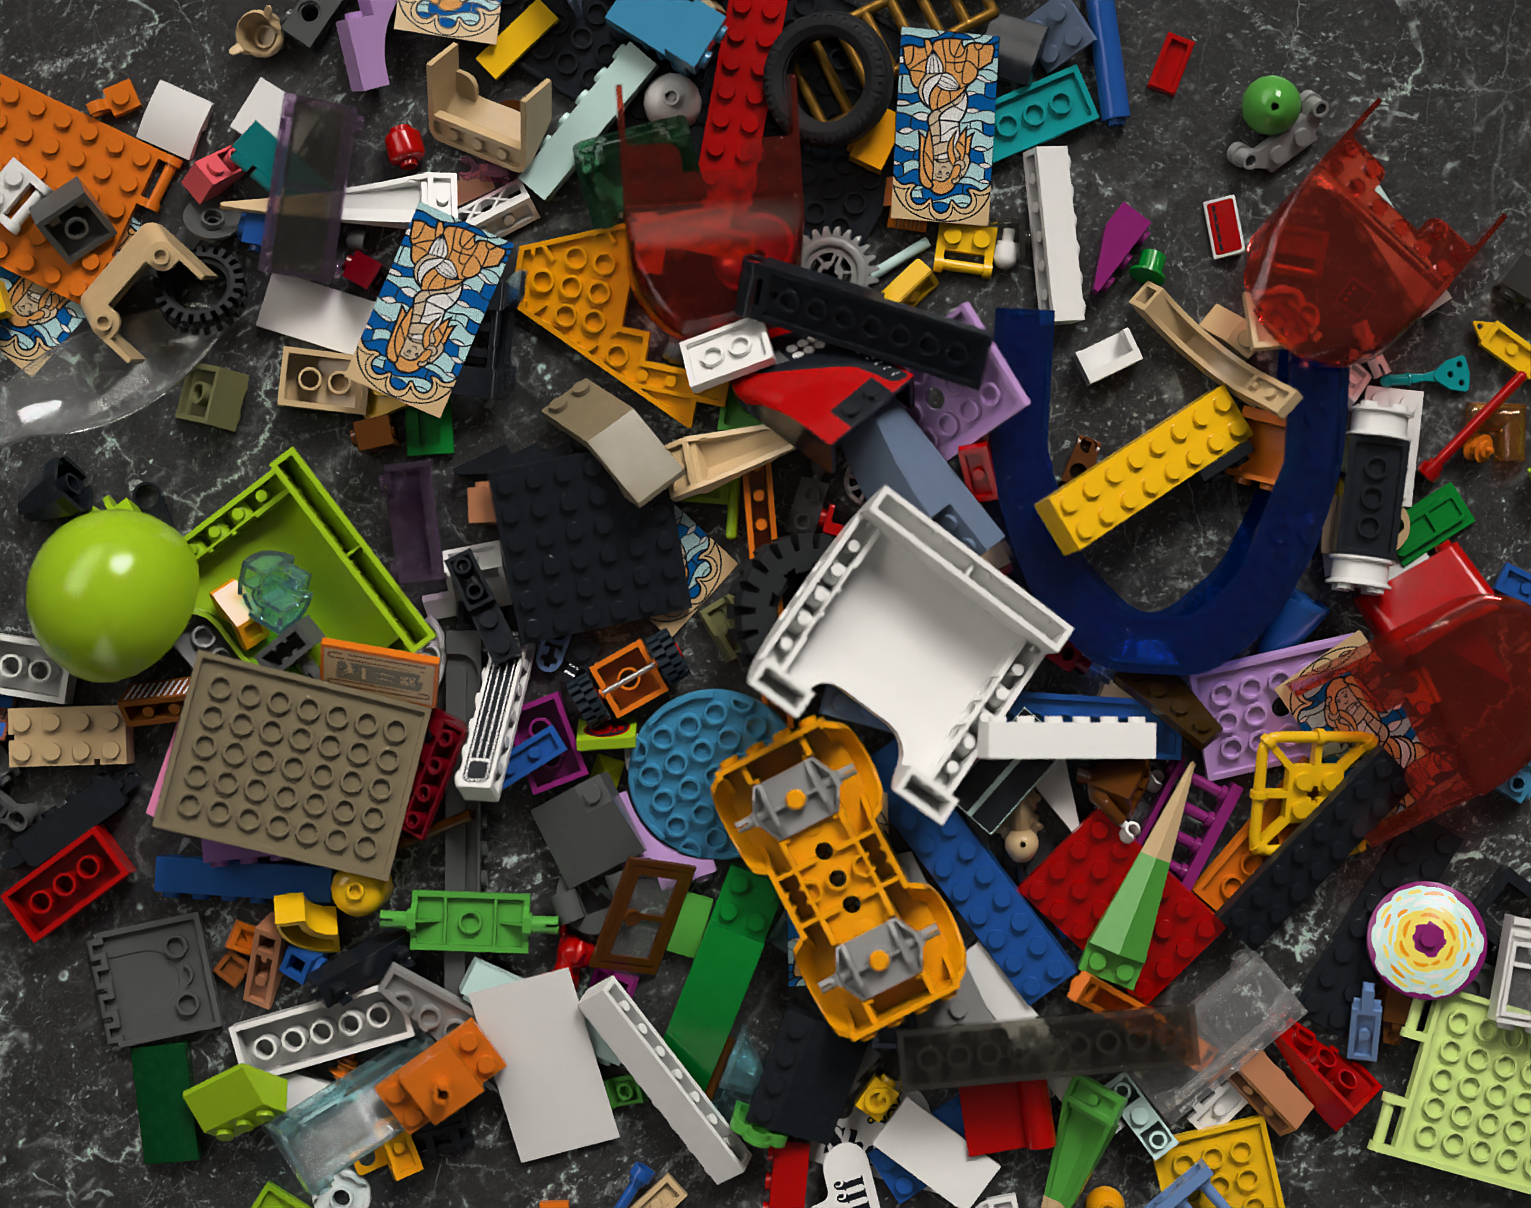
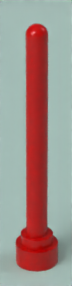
M1524 371L1517 372L1434 459L1431 457L1428 461L1424 460L1417 469L1434 484L1442 476L1440 474L1444 469L1442 466L1526 381L1527 374Z

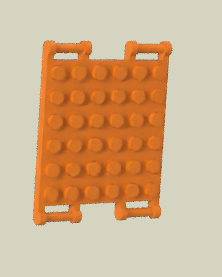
M0 73V172L14 157L54 191L78 176L95 197L118 233L71 265H68L37 228L31 215L20 226L22 230L17 236L0 223V267L80 304L83 293L113 260L139 205L159 213L162 207L160 202L176 169L181 168L183 161ZM160 161L166 163L150 198L143 197ZM32 185L7 214L10 219L37 189L35 186Z

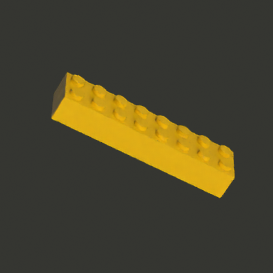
M1223 384L1206 392L1034 504V507L1061 552L1066 556L1081 550L1254 434Z

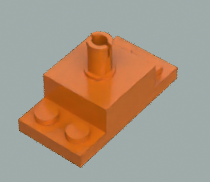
M471 1017L375 1085V1091L408 1134L411 1135L430 1120L436 1126L484 1091L483 1083L505 1068L507 1063Z

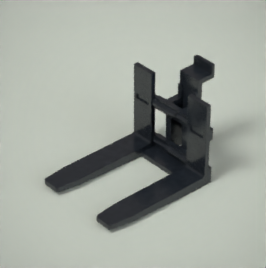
M517 270L505 282H498L486 309L491 311V318L483 317L464 363L486 365V368L462 366L451 391L452 395L504 401L513 393L516 387L518 362L510 361L514 315L525 295L526 270ZM478 333L489 334L488 349L477 348Z

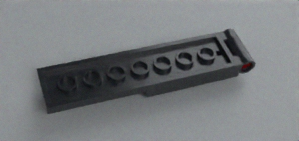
M746 254L743 256L733 310L736 315L764 322L979 391L982 387L995 332L886 299L884 298V292L771 257H768L766 260V258L757 254Z

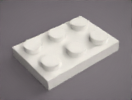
M744 318L679 342L690 388L694 394L777 364L766 323L751 318Z

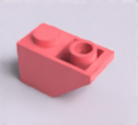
M232 145L194 162L181 181L199 205L220 195L246 173L229 159L236 150Z

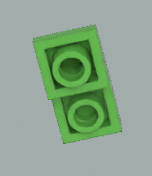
M687 892L668 942L667 951L691 958L695 957L708 921L713 898Z
M631 1073L603 1079L611 1109L618 1106L644 1103L648 1100V1095L635 1082Z

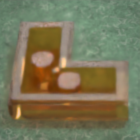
M1466 402V425L1488 402ZM1503 403L1476 431L1494 432V461L1525 462L1527 404Z

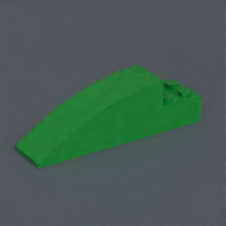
M734 862L730 864L663 1037L665 1043L704 1093L765 945V938L781 900L769 876L753 874L749 868Z

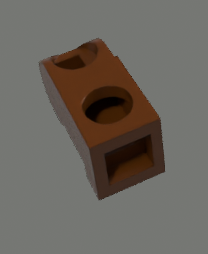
M1079 434L1057 485L1062 487L1093 467L1097 461L1096 457L1101 447V442Z

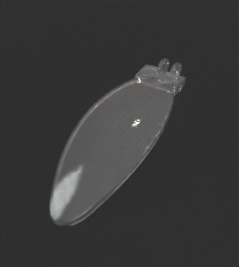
M198 302L180 304L192 310H201L212 306ZM159 308L120 317L121 327L118 333L146 358L143 363H127L95 334L92 328L63 341L25 366L6 384L0 385V449L26 440L28 436H58L96 429L144 409L176 387L198 367L220 341L227 323L225 321L222 322L224 330L220 332L217 331L215 326L210 327L211 335H205L203 329H199V336H193L190 328L186 334L181 333L178 327L173 329L169 322L163 319Z

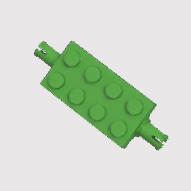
M413 889L411 908H408L407 911L381 909L380 919L392 920L380 921V929H406L407 932H410L411 950L528 954L529 940L532 933L558 935L559 926L548 925H558L559 916H533V913H530L531 893Z

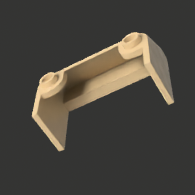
M451 43L426 64L429 129L432 135L442 143L511 171H524L532 163L552 119V80L546 78L520 101L519 112L479 96V87L475 77L459 69L457 43Z
M158 223L142 225L83 293L80 300L82 311L94 333L127 363H143L146 358L118 333L121 327V318L113 308L150 265L156 270L168 271L181 261L201 280L215 281L218 277L164 226Z

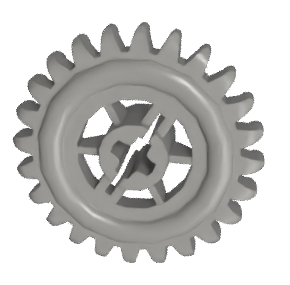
M828 226L823 228L822 236L818 230L814 229L812 231V240L808 236L803 235L804 246L796 244L795 250L798 254L794 255L792 260L794 265L812 270L813 264L818 259L821 263L817 271L819 273L831 276L828 274V270L835 269L834 273L838 275V278L845 281L848 274L852 273L851 283L871 288L869 284L879 282V279L871 276V273L878 271L879 267L870 266L869 264L876 259V255L866 256L865 253L871 246L869 244L859 246L862 236H857L851 240L852 230L850 229L843 236H841L840 226L835 227L832 235ZM826 253H834L831 261L828 262L821 256ZM844 258L851 267L850 271H847L846 266L842 263Z

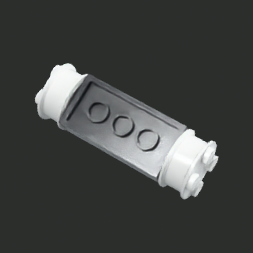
M1361 400L1355 406L1348 407V411L1352 413L1350 430L1345 431L1346 438L1331 551L1329 554V558L1333 559L1331 577L1326 579L1325 582L1332 584L1331 590L1349 592V590L1354 591V588H1360L1361 594L1379 596V594L1383 595L1384 591H1390L1392 588L1387 585L1389 568L1395 565L1393 560L1396 559L1411 439L1407 437L1409 419L1414 418V414L1408 412L1407 405L1390 404V407H1379V402Z

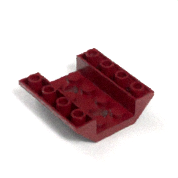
M438 707L431 710L427 730L430 729L432 739L427 744L424 738L402 825L403 830L420 840H425L468 733L464 721Z

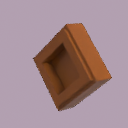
M229 949L212 971L236 989L248 973L249 960L239 952Z

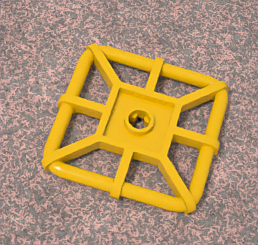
M1315 728L1313 731H1276L1269 734L1264 733L1259 738L1261 741L1256 753L1254 784L1249 794V797L1252 798L1249 850L1254 855L1270 856L1281 844H1267L1289 823H1302L1344 779V771L1365 751L1367 755L1378 744L1379 739L1375 734L1362 731H1325L1324 728ZM1276 743H1311L1310 763H1292ZM1325 743H1356L1336 763H1321ZM1269 750L1285 768L1283 788H1265ZM1316 786L1318 794L1315 798L1311 799L1307 796V792L1312 791L1313 787ZM1267 798H1282L1280 815L1261 832L1264 800ZM1370 833L1349 855L1357 854L1358 852L1362 854L1367 849L1366 845Z

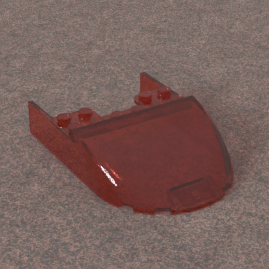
M796 74L786 75L789 136L761 137L747 140L741 148V169L682 173L680 152L671 144H627L622 85H614L626 267L630 286L637 302L645 314L659 328L682 341L744 319L745 317L738 316L733 311L744 255H760L766 258V260L768 257L802 267L804 196L802 190Z
M1379 97L1356 119L1260 224L1251 237L1246 249V268L1243 270L1246 293L1250 292L1255 305L1253 311L1262 326L1280 345L1294 355L1306 361L1313 359L1326 363L1327 367H1349L1353 364L1367 363L1389 349L1450 287L1452 281L1508 217L1504 213L1501 214L1469 245L1447 223L1439 218L1428 219L1417 230L1375 191V188L1385 177L1384 167L1353 136L1360 125L1381 104L1382 100Z
M1478 593L1453 599L1286 683L1288 690L1295 697H1298L1346 672H1350L1367 705L1374 711L1384 712L1401 704L1426 754L1411 762L1406 767L1404 773L1405 781L1417 804L1381 821L1373 830L1369 831L1364 836V840L1371 847H1375L1479 794L1481 796L1486 795L1516 775L1531 762V605L1514 597L1502 594Z

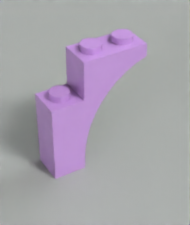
M358 0L360 11L344 14L345 20L335 22L352 91H366L390 85L385 63V36L389 18L398 0Z
M625 790L619 793L647 851L635 857L695 865L697 868L693 879H696L697 883L713 878L712 873L717 871L714 858L688 856L664 844L646 827L639 817L629 791ZM626 861L621 863L622 867H625ZM657 877L661 890L668 889L672 893L677 880Z

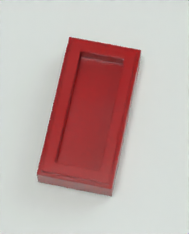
M1168 32L1146 87L1173 98L1195 42Z

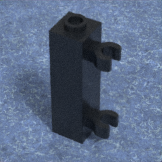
M389 928L307 974L312 984L308 986V990L314 1001H321L327 1009L337 1003L345 1006L353 1001L351 995L383 978L392 962L409 969L416 965L413 960L421 955L418 950L410 949V932H407L406 929Z

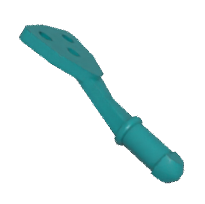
M1460 355L1444 361L1434 371L1424 374H1410L1409 372L1394 375L1385 374L1380 378V384L1383 387L1390 388L1391 386H1410L1419 382H1436L1448 390L1466 392L1469 389L1470 372L1466 358Z

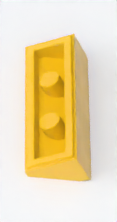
M916 259L881 292L885 293L884 298L915 307L939 285V282L933 271L923 261Z

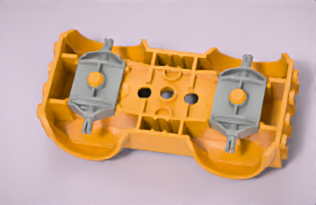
M814 713L800 720L798 723L799 728L791 731L787 727L773 734L772 742L764 745L763 741H760L745 750L747 755L738 759L737 755L734 754L718 764L720 768L715 773L716 778L711 785L710 794L720 820L744 863L753 874L769 875L801 938L793 948V956L800 974L822 1015L838 1036L852 1038L853 1042L858 1039L865 1042L878 1034L876 1030L887 1025L888 1028L895 1027L904 1021L903 1016L913 1011L915 1015H918L931 1007V1002L939 998L942 1001H946L957 995L956 989L961 987L960 982L966 971L967 955L959 927L947 904L931 885L909 881L877 819L884 805V792L877 769L864 744L847 725L826 721L824 715L817 718ZM822 842L829 843L833 848V855L826 860L818 858L815 852L817 845ZM834 870H841L846 874L847 881L842 886H834L829 880L830 873ZM848 896H856L861 902L860 909L855 913H849L843 907V901Z

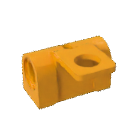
M394 1114L372 1124L377 1137L356 1145L349 1150L358 1175L367 1174L388 1164L393 1179L398 1181L424 1169L411 1135L408 1134ZM368 1148L375 1153V1160L371 1165L364 1166L359 1162L358 1157L363 1149Z

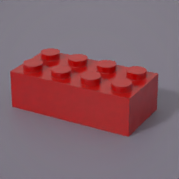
M104 824L92 827L1 894L0 898L33 943H37L47 938L127 879L137 869Z

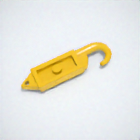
M1498 320L1494 321V323L1483 321L1471 322L1479 340V347L1515 373L1524 371L1527 374V380H1531L1530 343Z

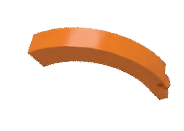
M1081 971L1070 984L1068 998L1130 1030L1204 1075L1207 1073L1220 1051L1215 1046L1156 1010L1086 971Z

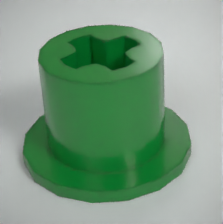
M1144 249L1141 252L1138 264L1130 268L1129 274L1134 280L1142 284L1150 281L1161 286L1166 281V277L1162 272L1167 258L1160 251Z

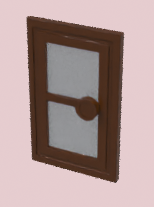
M628 856L589 961V966L656 975L697 867L690 864Z

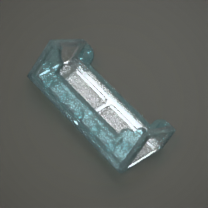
M418 1032L413 1037L398 1041L289 1109L285 1114L264 1125L303 1189L308 1194L319 1196L328 1192L332 1188L331 1183L335 1180L334 1176L405 1131V1128L375 1091V1085L435 1043L433 1038Z

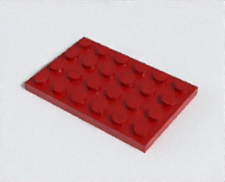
M1097 807L1017 886V890L1083 951L1087 940L1143 847L1135 838L1130 844L1124 843L1119 837V832L1122 828L1120 826L1116 827ZM1169 870L1145 964H1143L1134 990L1123 987L1132 997L1146 1006L1227 928L1214 912Z

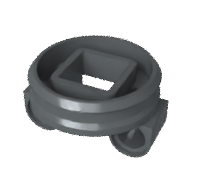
M619 864L591 879L605 875L613 898L624 867ZM561 875L556 895L550 897L555 914L559 916V924L564 925L568 923L580 932L593 935L600 934L610 906L587 914L577 886L569 889ZM637 884L627 910L634 907L635 898L640 895Z

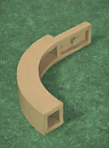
M1147 281L1129 301L1142 318L1183 357L1218 385L1224 384L1228 392L1253 408L1259 406L1273 415L1284 419L1303 398L1296 389L1254 368L1220 344L1199 326L1173 300L1164 288Z

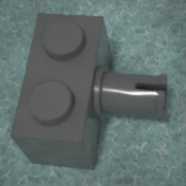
M307 615L290 626L256 654L254 658L262 666L286 671L291 666H296L303 676L320 680V667L310 654L311 650L326 636L310 616Z

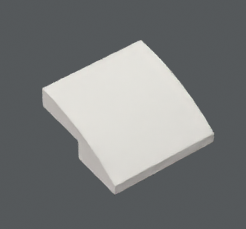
M160 80L146 108L136 137L187 160H191L194 157L201 133L207 128L214 103Z

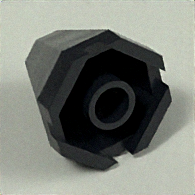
M68 456L61 457L60 459L56 457L46 462L18 495L17 509L20 515L30 522L83 514L92 509L93 490L90 485L85 487L82 480L87 477L77 464Z

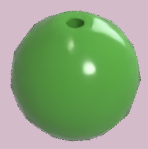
M1277 75L1263 76L1252 82L1244 92L1241 102L1242 117L1248 127L1258 134L1267 136L1281 134L1291 128L1299 118L1302 107L1300 93L1294 83L1285 77Z

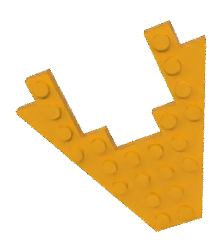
M726 200L519 246L515 272L517 270H526L527 279L525 295L517 309L687 428H692L697 403L726 407L731 382L728 381L694 394L690 388L686 368L647 361L652 332L624 326L634 269L662 275L668 246L743 261L744 255L755 254L759 233L730 228L735 200Z

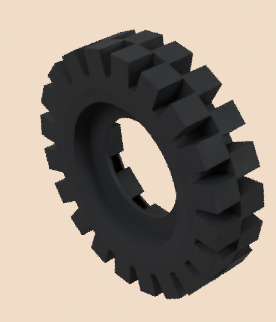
M806 533L773 539V543L763 544L752 552L755 557L753 559H745L740 566L738 572L742 574V577L732 581L728 594L735 596L734 604H727L726 619H734L735 627L728 629L731 643L740 644L741 649L736 654L743 665H752L764 640L778 620L777 607L783 593L793 584L805 581L824 552L834 541V536L822 533ZM818 684L810 690L815 694L824 693L826 684Z

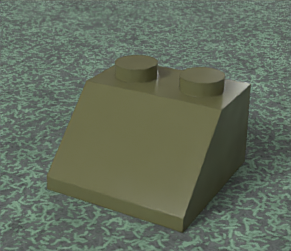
M189 361L175 418L235 432L241 418L240 411L243 399L248 390L249 375L219 366Z

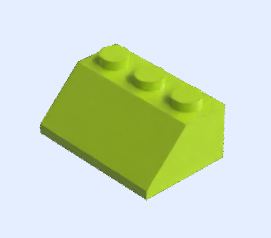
M242 1062L183 1091V1098L204 1133L215 1136L220 1141H231L234 1137L252 1131L255 1127L271 1122L274 1118L286 1113L288 1080Z

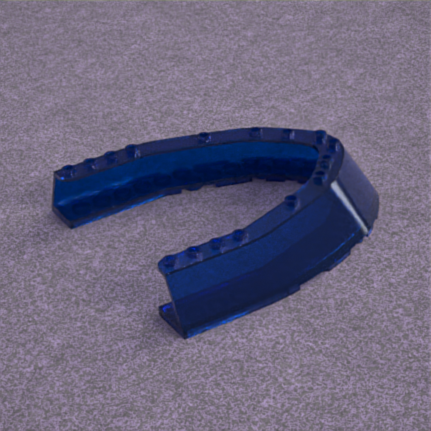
M995 307V334L993 342L1031 404L990 432L992 461L997 494L1007 532L1034 598L1071 625L1074 630L1068 637V640L1085 656L1105 668L1120 672L1187 676L1202 674L1221 666L1252 644L1282 612L1300 577L1306 570L1323 532V526L1332 503L1336 484L1339 480L1345 447L1352 327L1318 325L1314 330L1310 331L1308 339L1301 346L1278 349L1277 380L1296 389L1303 398L1285 417L1283 463L1272 491L1260 489V483H1258L1250 505L1225 555L1212 572L1169 607L1156 612H1144L1126 603L1091 567L1081 550L1064 556L1034 507V504L1058 489L1048 451L1055 311Z

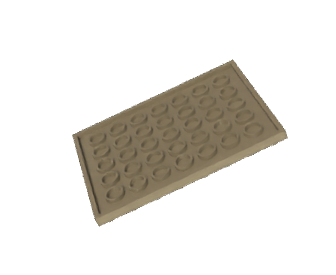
M198 650L152 826L388 881L432 708Z

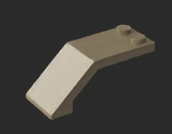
M587 378L574 384L570 390L559 398L552 400L548 406L541 410L546 421L588 448L618 484L623 496L639 508L686 474L682 466L634 408Z

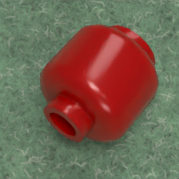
M409 124L392 127L384 138L389 162L394 166L401 167L402 170L416 168L418 162L425 157L421 133Z

